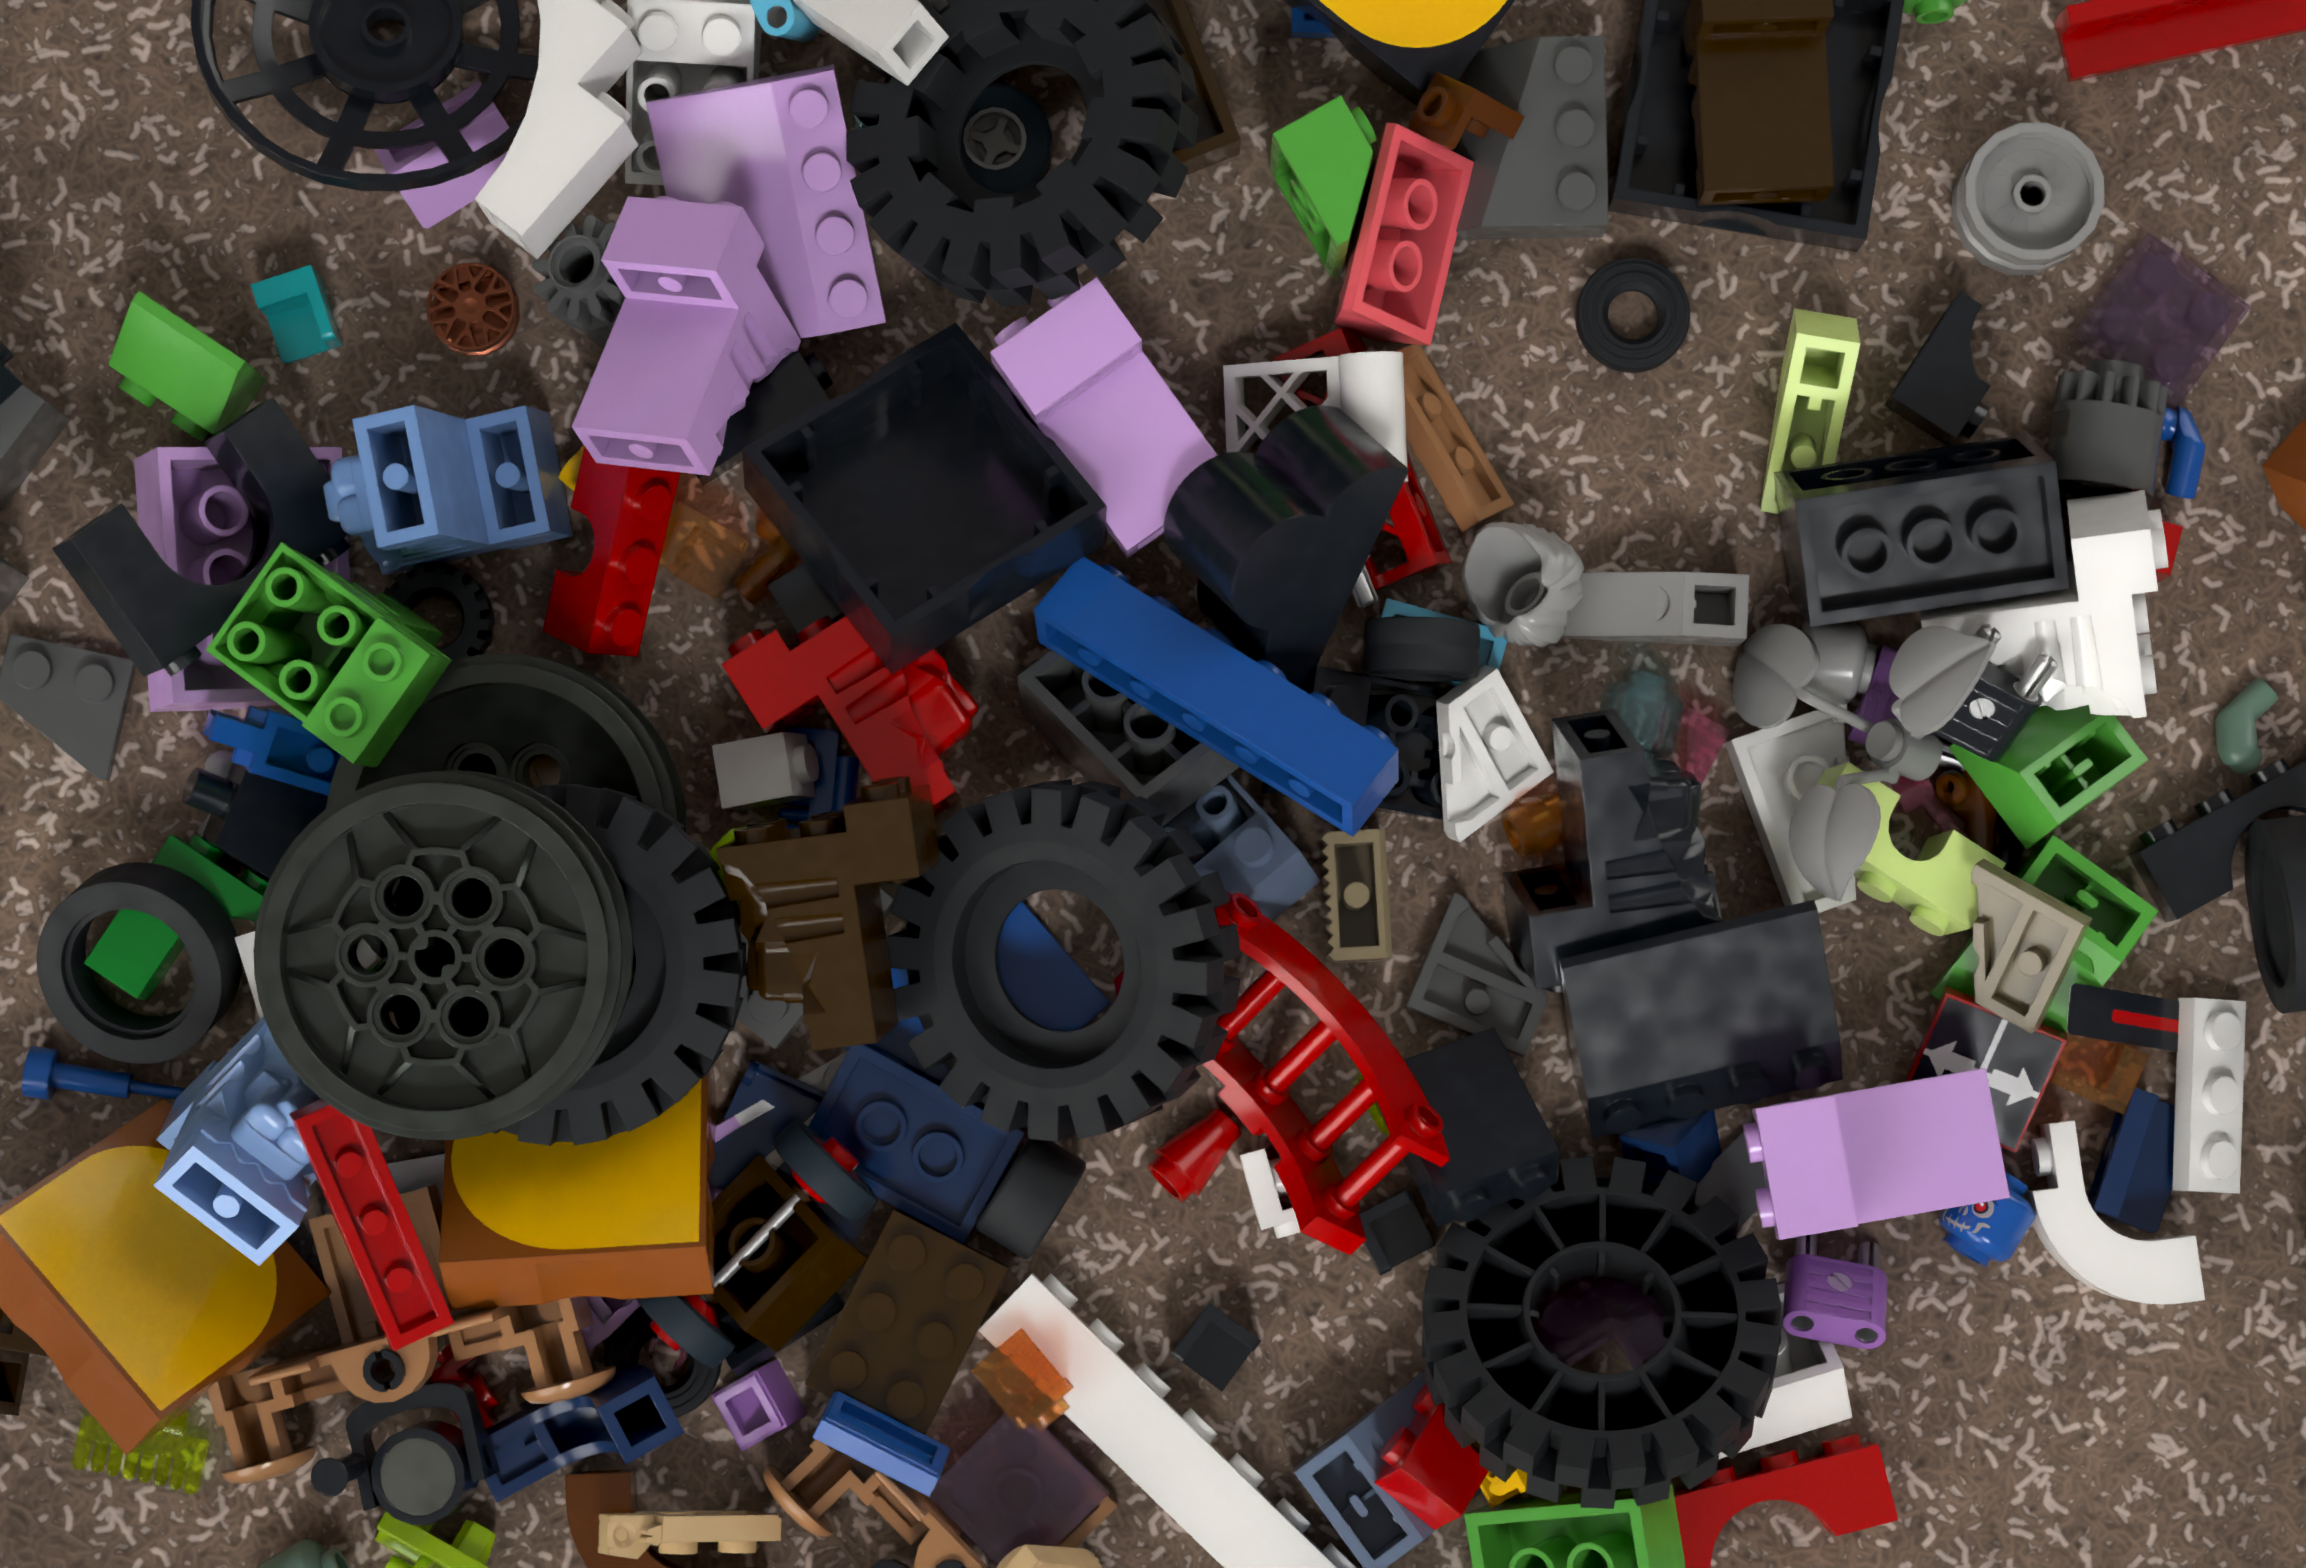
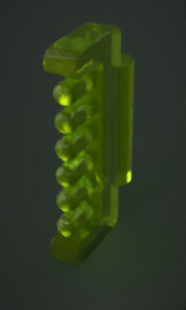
M183 1413L126 1456L122 1475L127 1480L134 1478L140 1451H143L138 1479L142 1483L149 1482L157 1454L159 1457L154 1475V1484L161 1487L166 1484L171 1458H175L169 1485L171 1489L178 1490L182 1486L187 1461H189L183 1489L185 1493L192 1495L200 1489L209 1450V1442L203 1438L186 1435L190 1414ZM88 1414L82 1418L72 1466L76 1470H82L88 1466L93 1443L96 1441L91 1469L95 1473L101 1472L104 1469L109 1444H112L107 1473L110 1476H116L120 1471L124 1452L91 1414Z

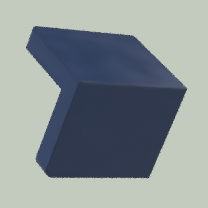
M1714 1110L1701 1112L1688 1119L1675 1118L1641 1126L1631 1132L1620 1134L1623 1158L1647 1162L1644 1183L1658 1187L1668 1169L1698 1184L1710 1171L1712 1163L1721 1154Z

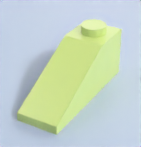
M1794 308L1782 363L1760 511L1779 514L1774 472L1835 463L1860 348L1857 318Z

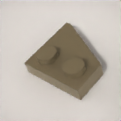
M1983 858L1974 865L1971 872V884H1977L1978 919L1973 922V948L1978 955V967L1974 972L1975 1003L2032 1034L2040 1028L2092 918Z

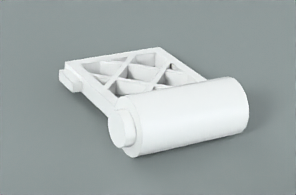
M1357 352L1333 357L1223 365L1227 453L1248 452L1259 437L1263 440L1270 432L1267 428L1286 403L1295 412L1307 408L1294 393L1310 373L1327 372L1328 397L1322 405L1340 408L1407 467L1402 352ZM1292 374L1285 384L1277 377L1278 375ZM1261 377L1277 393L1258 417L1245 406L1244 378ZM1245 423L1249 426V429L1247 431L1245 428ZM1408 474L1404 480V483L1408 482Z

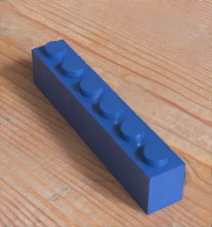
M1086 557L1081 558L1068 568L1034 608L1039 643L1354 837L1399 780L1398 748L1395 747L1392 740L1383 731L1371 725L1362 727L1341 714L1339 708L1326 696L1317 692L1308 694L1287 680L1283 672L1272 663L1265 660H1258L1256 662L1239 652L1224 634L1213 628H1205L1203 630L1185 619L1178 608L1161 596H1153L1151 598L1131 586L1128 579L1111 565L1102 564L1099 566Z

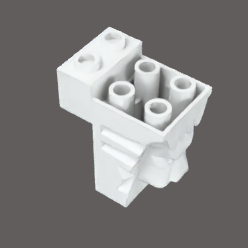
M2145 490L2067 500L2073 561H2067L2068 589L1921 610L1922 628L1943 626L1971 636H1975L1983 624H1990V629L1993 627L1997 628L2001 634V639L1996 644V648L1988 663L2019 679L2023 677L2039 653H2047V658L2050 655L2054 657L2058 667L2039 692L2042 697L2040 706L2047 705L2055 710H2068L2089 705L2090 714L2130 715L2133 718L2147 717L2144 695L2157 693L2150 634H2137L2150 632L2145 592L2158 591L2156 569L2169 568L2161 509L2148 511Z

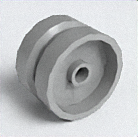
M2018 123L1995 133L1961 170L1952 193V222L1963 247L1982 265L2006 275H2036L2060 265L2095 229L2105 204L2104 176L2093 151L2073 132L2050 123ZM2032 193L2038 203L2035 206L2027 205L2022 201L2021 197Z

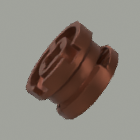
M477 262L460 263L443 271L432 283L426 299L427 318L434 333L451 350L469 357L488 356L502 349L515 335L520 321L519 301L507 280L494 268Z

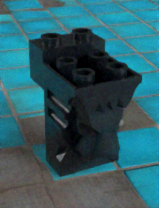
M1615 709L1551 719L1565 863L1503 873L1510 945L1536 989L1544 988L1551 992H1563L1559 959L1723 921L1714 873L1708 871L1707 864H1705V839L1698 828V817L1702 799L1701 783L1693 773L1681 771L1680 767L1671 760L1645 759L1644 748Z

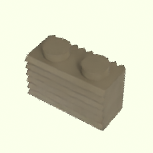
M1385 829L1358 830L1354 837L1344 831L1326 832L1318 843L1324 848L1319 857L1325 861L1320 869L1326 874L1321 880L1326 886L1322 895L1327 899L1323 908L1328 912L1323 920L1329 925L1324 933L1330 938L1325 946L1331 951L1326 956V959L1331 964L1390 961L1393 956Z

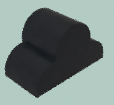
M1325 405L1307 407L1294 412L1279 422L1263 439L1255 454L1247 452L1224 453L1207 460L1195 468L1178 486L1168 505L1164 521L1166 543L1171 552L1199 578L1197 599L1203 615L1244 655L1256 662L1258 660H1265L1272 663L1283 672L1290 683L1305 691L1409 469L1340 408Z

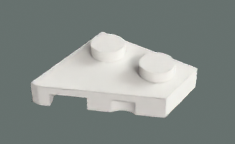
M1484 665L1479 669L1477 678L1461 682L1436 701L1444 831L1448 838L1457 842L1463 841L1554 772L1497 668Z

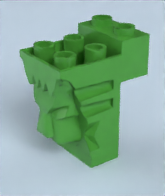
M283 542L279 544L206 649L207 652L301 720L303 722L301 726L351 763L375 768L378 767L452 661L434 647L443 633L394 597L382 592L375 596L358 583H350L334 571L330 573L318 563Z

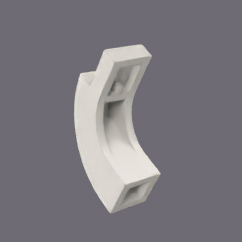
M2075 1120L2039 1124L2041 1138H2033L2031 1140L2032 1161L2037 1177L2047 1176L2048 1188L2028 1190L2024 1194V1199L2035 1210V1219L2032 1225L2039 1239L2060 1266L2085 1285L2103 1294L2122 1300L2162 1305L2205 1300L2196 1236L2179 1235L2149 1240H2135L2110 1229L2096 1215L2085 1192Z

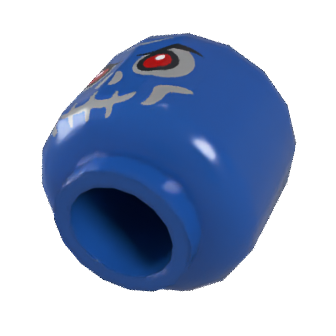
M2007 1172L2005 1174L2010 1198L1942 1209L1939 1215V1223L1947 1232L1942 1241L1983 1267H1986L1990 1260L1996 1262L2009 1260L2035 1219L2034 1208L2022 1198L2028 1186Z

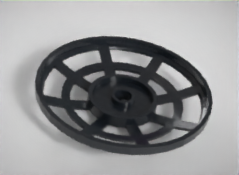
M192 0L191 30L198 67L212 100L230 126L264 156L291 172L322 184L358 191H403L435 186L472 173L505 154L509 150L526 115L525 112L515 124L497 139L474 152L459 131V129L468 125L494 101L504 88L508 78L535 81L539 56L517 54L520 39V18L516 0H495L501 22L498 50L463 43L462 15L490 0H245L255 5L252 41L256 63L260 71L228 80H223L218 68L213 41L214 6L216 0ZM275 13L309 25L313 54L278 66L272 43ZM382 20H394L404 27L401 35L390 41L375 39L370 35L369 31L375 23ZM460 68L488 74L486 81L475 95L459 109L448 115L434 89L446 80L453 69ZM326 77L336 88L348 94L349 97L338 122H335L310 108L294 93L292 88ZM273 94L277 102L299 123L315 133L329 138L318 163L316 164L293 155L270 141L247 120L237 104ZM410 101L424 126L395 132L364 130L375 103L394 104ZM435 141L448 163L434 168L398 174L355 173L344 170L355 147L366 149H402Z

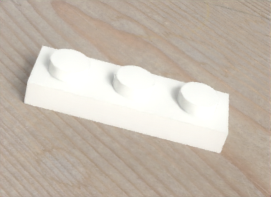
M2178 998L2179 1024L2172 1190L2240 1194L2246 1001Z

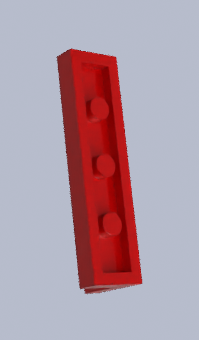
M2092 0L2066 6L2054 21L2067 79L2068 82L2305 32L2306 0Z
M1339 328L1273 359L1274 361L1308 359L1323 352L1326 357H1333L1347 353L1367 352L1360 335L1349 328ZM1292 374L1280 375L1284 384ZM1302 384L1294 393L1307 407H1311L1310 402L1322 405L1328 397L1327 391L1324 398L1304 390ZM1408 452V482L1403 483L1389 512L1393 524L1385 521L1382 530L1399 537L1409 562L1379 574L1370 553L1365 566L1375 591H1379L1418 573H1429L1452 563Z
M322 1099L289 1113L378 1322L393 1352L454 1324L372 1128L344 1115Z

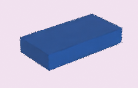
M839 1391L833 1392L812 1437L929 1497L941 1476L950 1452L948 1446Z

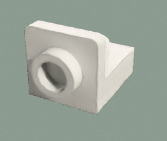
M1265 1148L1239 1155L1260 1230L1273 1227L1277 1239L1300 1233L1293 1207L1282 1210L1279 1198L1288 1195L1274 1169V1166L1281 1158L1268 1160Z

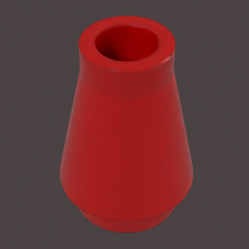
M1214 1108L1206 1117L1154 1149L1156 1157L1147 1165V1168L1156 1181L1178 1201L1184 1202L1192 1193L1197 1196L1201 1194L1232 1144L1242 1133L1224 1112Z

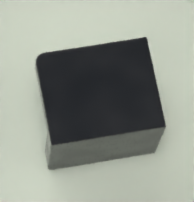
M1405 1188L1358 1212L1367 1239L1363 1246L1377 1274L1380 1276L1391 1271L1393 1267L1436 1246L1413 1202L1414 1198L1409 1188Z
M1208 1301L1170 1352V1355L1179 1362H1183L1216 1388L1223 1391L1252 1351L1254 1352L1260 1344L1261 1340Z

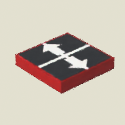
M1946 986L1904 1082L1986 1068L2000 1147L2016 1153L2067 1042L2066 1033L2041 1024L2039 1029L2030 1034L1975 1003V997Z

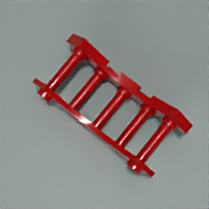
M1227 892L1230 902L1214 909L1218 925L1237 924L1240 951L1254 959L1266 970L1237 998L1235 1011L1218 1017L1216 1024L1227 1030L1228 1034L1215 1059L1202 1065L1224 1084L1218 1095L1238 1116L1252 1135H1261L1264 1132L1280 1155L1281 1160L1274 1166V1169L1289 1196L1300 1232L1351 1255L1367 1240L1358 1213L1360 1210L1359 1201L1405 1156L1412 1152L1440 1167H1443L1450 1160L1441 1132L1444 1127L1443 1121L1436 1110L1428 1103L1419 1083L1388 1036L1346 986L1289 933L1263 915L1252 899L1239 892L1233 894ZM1124 970L1114 979L1116 996H1118L1122 985ZM1287 986L1320 1020L1271 1069L1265 1068L1239 1042L1238 1034ZM1338 1040L1356 1064L1363 1078L1314 1126L1311 1125L1301 1109L1289 1096V1087ZM1377 1101L1390 1135L1344 1179L1331 1156L1334 1151L1333 1143Z

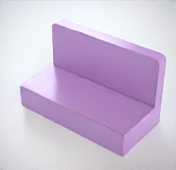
M480 80L442 103L448 115L459 109L475 95L482 86ZM492 102L468 125L459 129V131L474 152L497 139L509 129V126L494 102ZM418 118L399 131L424 126V124ZM435 141L402 149H374L388 174L430 169L448 163ZM507 152L467 175L435 186L399 192L422 227L428 229L474 201L504 160Z

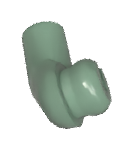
M2255 677L2221 709L2215 719L2216 747L2219 758L2233 772L2238 774H2248L2260 765L2262 751L2258 748L2255 721L2278 701V696L2274 690L2258 677Z

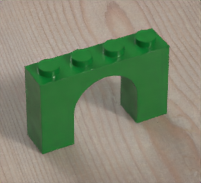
M196 833L192 835L188 842L180 837L170 835L152 863L175 869L198 882L216 898L230 919H245L257 923L260 905L269 881L248 868L239 877L220 864L226 853L211 845ZM120 909L84 964L136 999L148 1001L185 945L168 925L156 917L141 911ZM381 959L371 971L379 972L384 961Z

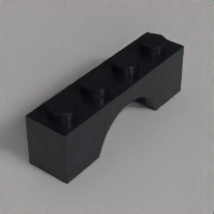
M2284 758L2278 759L2249 775L2255 787L2234 798L2229 789L2226 788L2194 805L2193 807L2199 817L2177 828L2171 818L2138 836L2143 848L2128 856L2165 922L2178 920L2233 889L2231 871L2233 852L2243 831L2257 817L2271 810L2283 809L2306 814V759L2291 767H2288Z

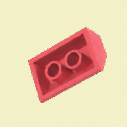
M1397 123L1385 124L1378 138L1372 166L1369 171L1343 287L1339 295L1334 324L1343 328H1349L1367 339L1380 342L1431 346L1458 233L1456 230L1474 166L1473 161Z

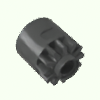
M588 215L585 218L583 228H580L572 221L562 231L565 238L561 241L555 239L547 248L551 252L548 260L537 259L533 261L532 268L545 277V280L538 282L534 286L533 291L548 302L546 311L604 349L625 297L601 261L616 224L611 222L606 225L594 215Z
M2092 359L2087 361L2086 370H2080L2079 373L2063 371V374L2058 376L2047 454L2056 461L2059 492L2082 495L2083 492L2100 496L2145 490L2146 501L2151 500L2154 494L2169 387L2160 386L2161 382L2143 381L2145 368L2126 361Z

